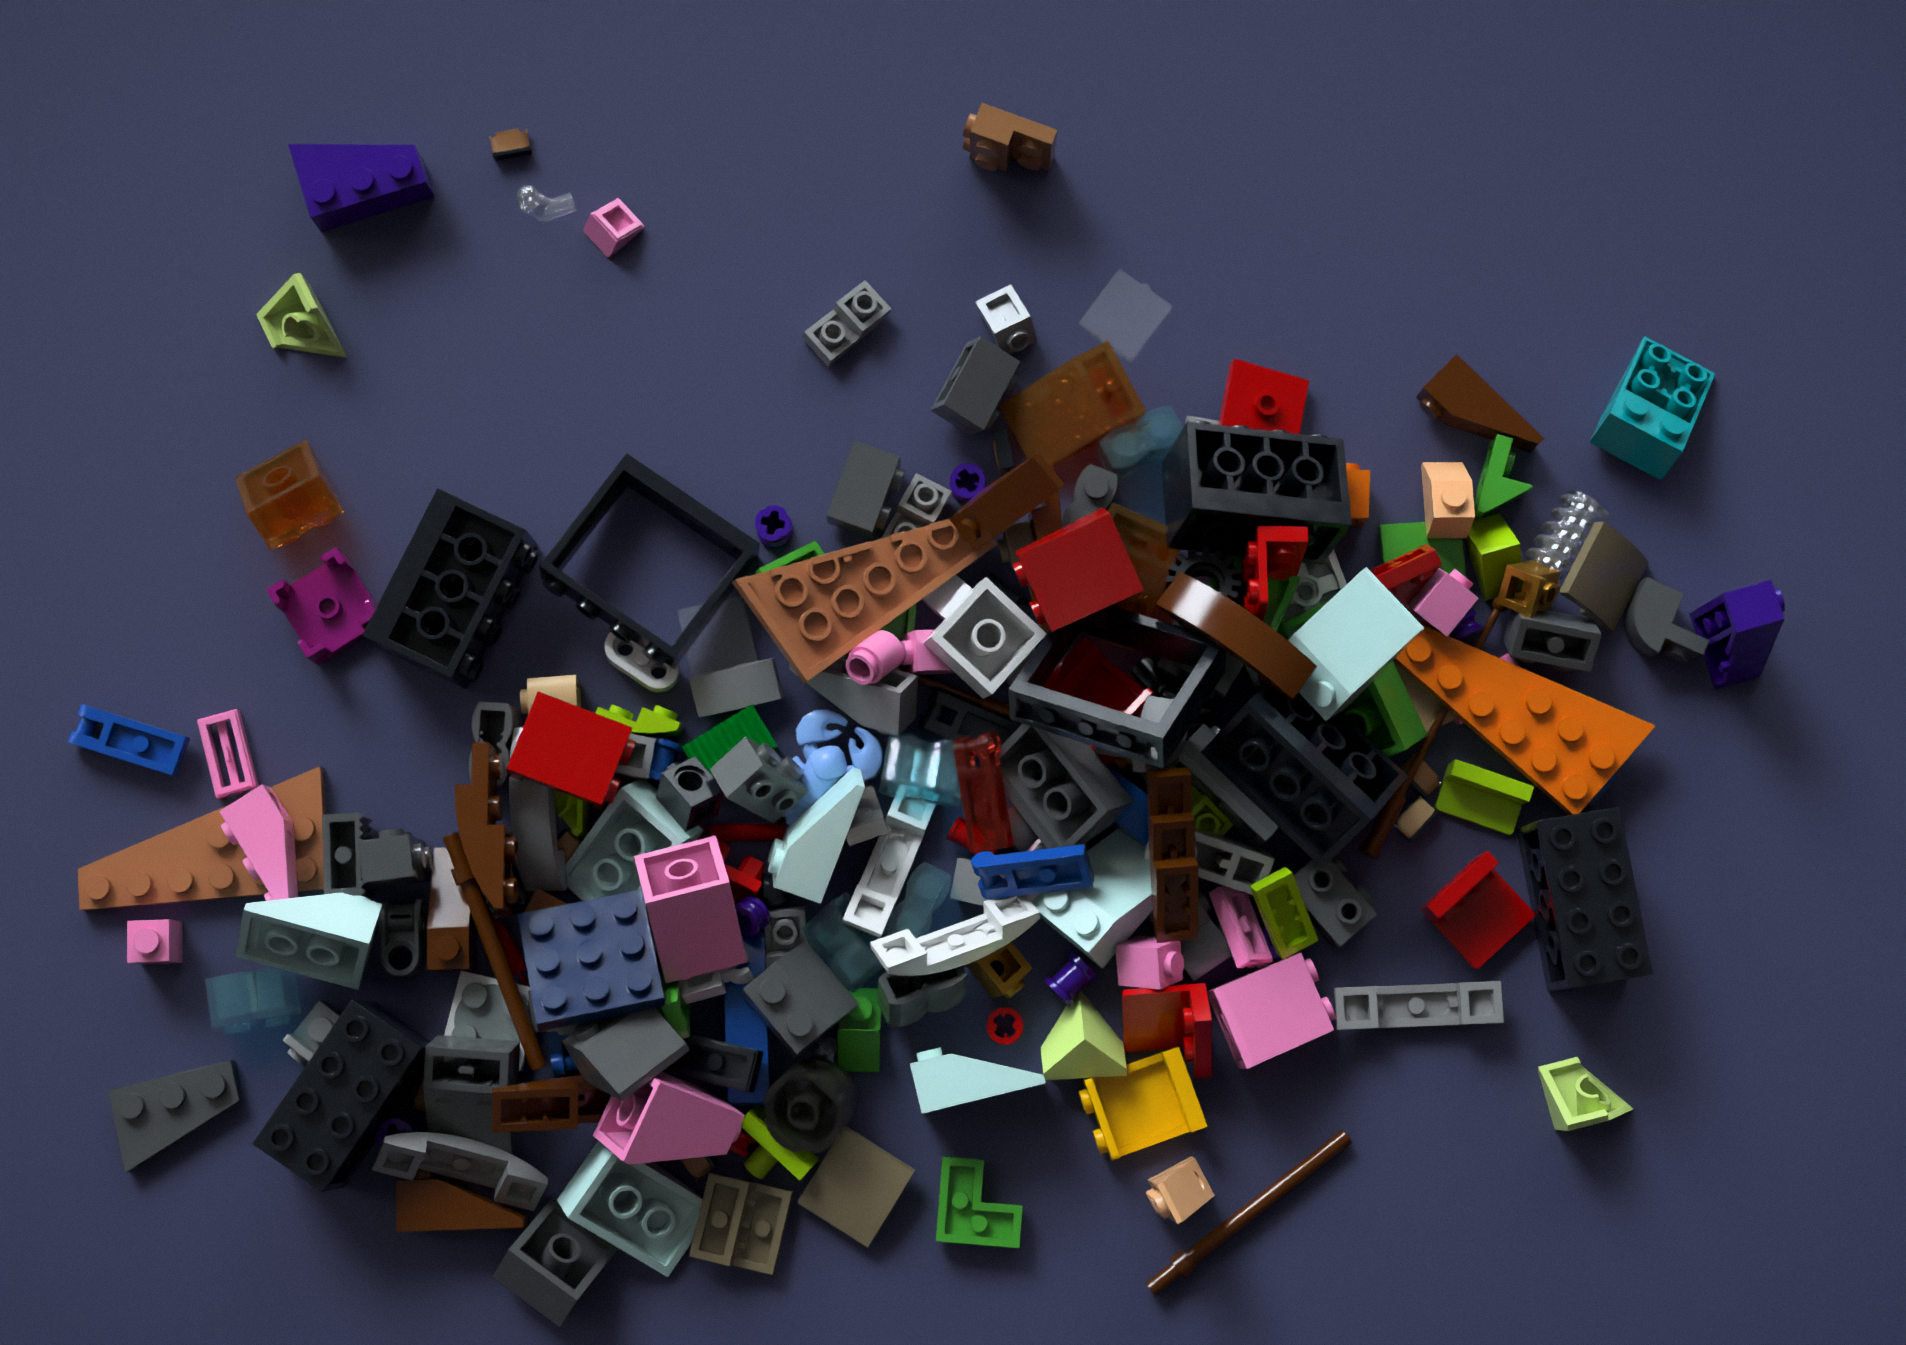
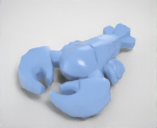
M828 709L813 710L803 716L796 728V739L804 754L806 763L804 764L797 756L792 759L802 769L804 774L800 778L809 792L797 802L792 810L783 815L786 818V824L790 826L853 767L861 770L864 782L875 778L884 765V751L875 736L868 730L860 727L855 728L854 732L862 739L864 747L859 749L856 746V740L849 738L848 747L853 765H847L844 753L838 746L830 745L818 748L816 743L834 739L842 733L838 729L833 731L827 730V724L837 723L847 726L848 721L841 714Z

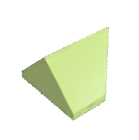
M301 273L293 274L256 314L273 349L283 348L347 358L314 289Z
M1080 990L1072 998L1074 1003L1070 1007L1066 1005L1041 1046L1042 1069L1045 1080L1127 1076L1122 1040Z
M1578 1057L1538 1067L1555 1130L1571 1131L1609 1121L1633 1110L1629 1104L1584 1068Z

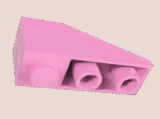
M261 784L219 811L225 820V823L221 824V828L234 846L238 843L240 844L247 856L242 861L249 874L255 880L261 878L269 891L264 894L266 901L297 898L294 823L274 790Z

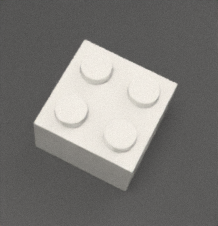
M986 577L977 583L923 643L984 699L997 690L1047 633Z

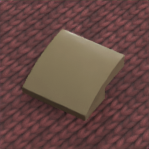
M1594 522L1559 593L1581 607V614L1587 618H1592L1596 624L1606 631L1614 632L1649 561L1640 550L1605 522Z
M844 1126L797 1203L864 1246L869 1247L915 1172V1169L849 1127Z
M709 1173L689 1256L726 1266L733 1265L774 1275L794 1191Z

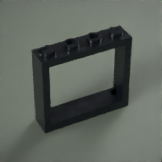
M626 453L545 557L539 568L541 579L544 580L542 584L552 594L558 597H562L565 594L577 603L575 606L583 615L591 620H596L598 617L609 624L610 632L625 643H629L632 640L644 648L643 654L653 663L659 666L666 663L675 669L734 590L735 586L732 581L742 578L758 558L760 543ZM627 486L736 559L735 563L672 646L562 572Z
M1108 606L1053 632L1050 630L1008 689L1010 720L1164 769L1225 673L1226 650L1200 632L1114 606ZM1080 632L1194 667L1159 723L1042 686Z

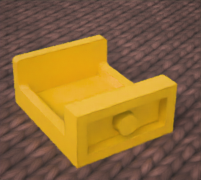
M1174 1047L1126 1064L1127 1076L1084 1079L1082 1081L1085 1089L1078 1091L1086 1115L1094 1113L1099 1129L1092 1131L1101 1155L1108 1153L1112 1161L1179 1135L1208 1127L1179 1047Z

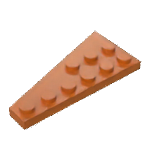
M1422 625L1424 629L1393 660L1568 815L1579 814L1656 726L1454 638L1447 637Z

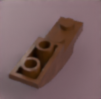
M489 742L472 743L471 784L455 785V809L458 830L469 866L482 892L494 909L502 916H511L512 904L518 901V882L516 878H512V862L518 861L519 842L517 836H513V833L505 824L496 825V821H501L503 817L502 797L497 796V780H502L504 774L502 755H497L498 752Z

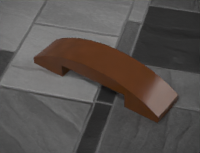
M1182 572L1176 576L1155 604L1158 609L1187 629L1194 628L1258 673L1259 679L1291 701H1293L1317 669V665L1259 618L1211 587Z

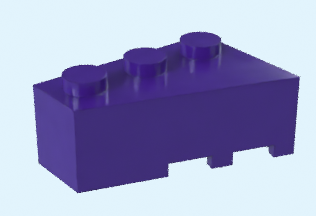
M288 144L310 218L321 232L435 197L424 160L415 145Z
M1771 579L1722 593L1689 613L1695 633L1710 640L1703 657L1714 690L1761 677L1784 622V599L1779 589H1774Z

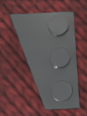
M228 1060L108 1091L125 1173L136 1169L149 1158L174 1145L176 1141L243 1101L235 1060Z

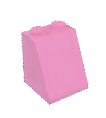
M716 836L634 856L665 983L688 980L693 976L716 970H726L735 965L747 963L730 882Z
M1302 953L1292 955L1207 991L1208 1000L1238 1069L1253 1067L1334 1030L1331 1021L1336 1020L1333 1007L1326 996L1320 998L1314 984L1319 981L1317 970L1310 958L1304 960Z
M662 1071L624 1101L611 1095L593 1136L620 1160L630 1165L726 1155L731 1144L740 1135L745 1115L713 1091Z

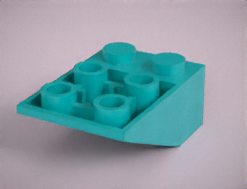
M1644 336L1608 402L1590 443L1662 480L1685 448L1715 373Z

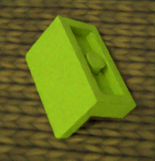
M1455 759L1448 763L1434 808L1439 812L1505 835H1511L1514 832L1522 805L1530 801L1534 786Z

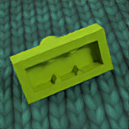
M1284 867L1250 885L1274 950L1281 959H1285L1319 941L1293 873L1288 868Z
M761 1105L754 1106L744 1116L742 1128L760 1144L744 1162L746 1169L755 1177L763 1179L779 1161L800 1181L819 1161V1158Z

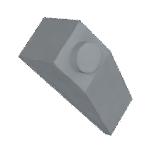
M844 655L806 682L861 726L875 729L884 735L899 736L916 718L918 675L894 669L875 684L861 685L853 681L846 670L848 656ZM790 665L789 670L796 674V672Z
M1195 828V859L1198 863V877L1253 895L1250 885L1269 876L1275 860L1273 856L1265 849ZM1148 840L1143 858L1150 861Z

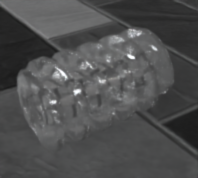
M1569 489L1567 491L1568 494H1563L1559 498V507L1554 508L1550 513L1552 521H1546L1542 525L1543 534L1537 535L1533 540L1535 548H1529L1526 551L1525 559L1527 561L1534 560L1558 570L1560 573L1561 571L1569 572L1573 565L1569 558L1576 559L1580 552L1577 545L1584 544L1588 536L1585 532L1591 530L1595 522L1593 519L1597 517L1606 520L1610 516L1595 499L1573 489ZM1561 574L1559 575L1558 580L1563 579Z

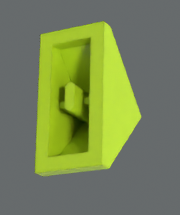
M1500 513L1474 520L1468 537L1464 538L1484 602L1499 596L1507 565L1522 562L1520 542ZM1519 579L1516 592L1521 591L1524 580Z

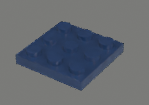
M642 889L517 914L538 1032L665 1006Z

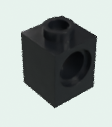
M694 756L682 763H673L662 772L656 798L686 832L718 816L724 793L716 779Z

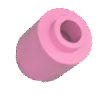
M884 630L875 632L850 651L846 661L848 675L853 681L861 685L877 683L903 662V646L892 633Z

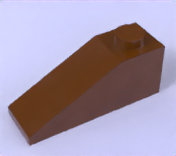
M1457 354L1416 396L1421 401V409L1433 420L1440 419L1445 425L1493 440L1497 434L1513 438L1511 447L1529 453L1544 439Z
M1036 453L979 491L949 520L957 528L960 537L976 550L997 537L1065 484L1041 455Z
M446 847L434 848L427 921V970L436 972L478 970L477 927L461 885L456 886L450 870L454 867Z
M417 1170L413 1181L408 1179L396 1180V1232L523 1228L529 1225V1216L446 1177L434 1178V1173Z

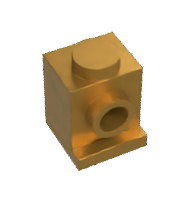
M1534 560L1507 565L1497 603L1530 618L1535 617L1536 612L1550 610L1560 589L1558 580L1560 571ZM1519 579L1524 580L1521 591L1516 592Z
M1012 942L979 960L963 965V968L967 967L991 998L1002 995L1006 998L1013 996L1026 984L1023 977L1033 969ZM991 962L998 966V974L990 966Z

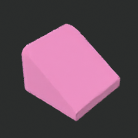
M617 198L590 214L584 227V233L609 258L644 229V225Z

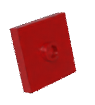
M1234 359L1229 365L1218 425H1244L1250 429L1267 431L1285 430L1289 433L1300 434L1309 380Z

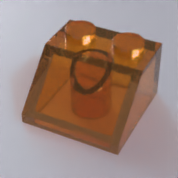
M307 439L235 477L246 514L271 551L281 545L286 546L295 542L301 534L316 526H324L330 523L338 514L343 512L338 496Z

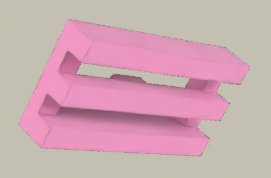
M234 709L198 719L197 723L216 798L223 799L229 795H238L244 793L243 791H252L259 785L240 710ZM231 720L245 777L244 782L240 780L226 721ZM214 724L217 725L231 785L226 787L210 727Z
M1219 886L1210 891L1211 901L1237 968H1244L1245 966L1247 968H1254L1255 966L1263 968L1272 963V955L1248 893L1227 886Z

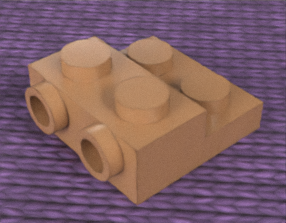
M981 103L977 115L970 113L963 131L965 140L962 150L970 152L969 158L975 160V164L989 171H996L997 168L1007 171L1011 158L1017 159V162L1025 168L1031 170L1043 168L1049 171L1055 155L1057 130Z

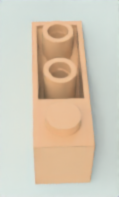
M1192 1156L1149 1178L1148 1182L1152 1189L1145 1192L1156 1214H1159L1163 1219L1169 1218L1176 1224L1183 1222L1215 1196L1196 1159Z

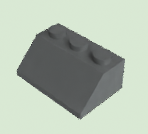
M1022 724L983 765L1047 849L1085 844L1108 828L1134 802L1090 745L1026 724Z
M1203 724L1184 743L1181 754L1170 765L1176 768L1188 767L1192 776V785L1202 795L1207 796L1251 844L1258 847L1275 832L1278 826L1200 753L1221 731L1216 726L1209 729Z

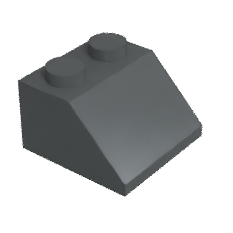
M804 941L774 962L746 985L741 993L794 1059L859 1005L807 941Z
M655 1008L579 1023L574 1028L573 1034L562 1041L585 1082L621 1101H624L690 1050L686 1042Z
M552 1197L509 1248L493 1278L561 1327L619 1248L567 1218L558 1201Z

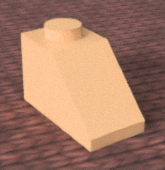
M1422 462L1426 539L1467 538L1475 519L1472 479L1463 462Z

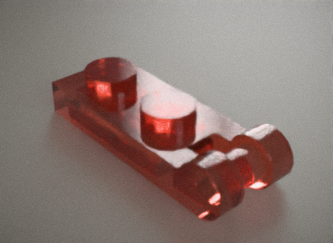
M992 731L980 734L977 739H973L971 736L955 739L953 751L970 853L1013 847L999 760L1001 741L998 734ZM977 755H979L981 765L979 768H976L975 765Z

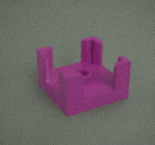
M337 547L320 556V560L325 563L324 565L293 584L283 579L266 589L274 605L284 612L300 638L298 644L307 659L317 665L364 638L362 635L377 607L376 602L351 561Z

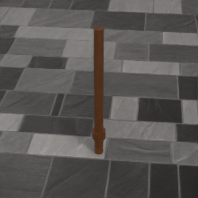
M458 832L443 837V841L454 867L450 870L456 886L461 885L531 1071L538 1070L547 1066L545 1057L483 895L464 853L460 835Z
M1344 1130L1339 1131L1187 1251L1181 1249L1169 1258L1171 1263L1145 1283L1153 1295L1156 1297L1181 1276L1183 1279H1186L1197 1270L1195 1265L1352 1144L1349 1136Z

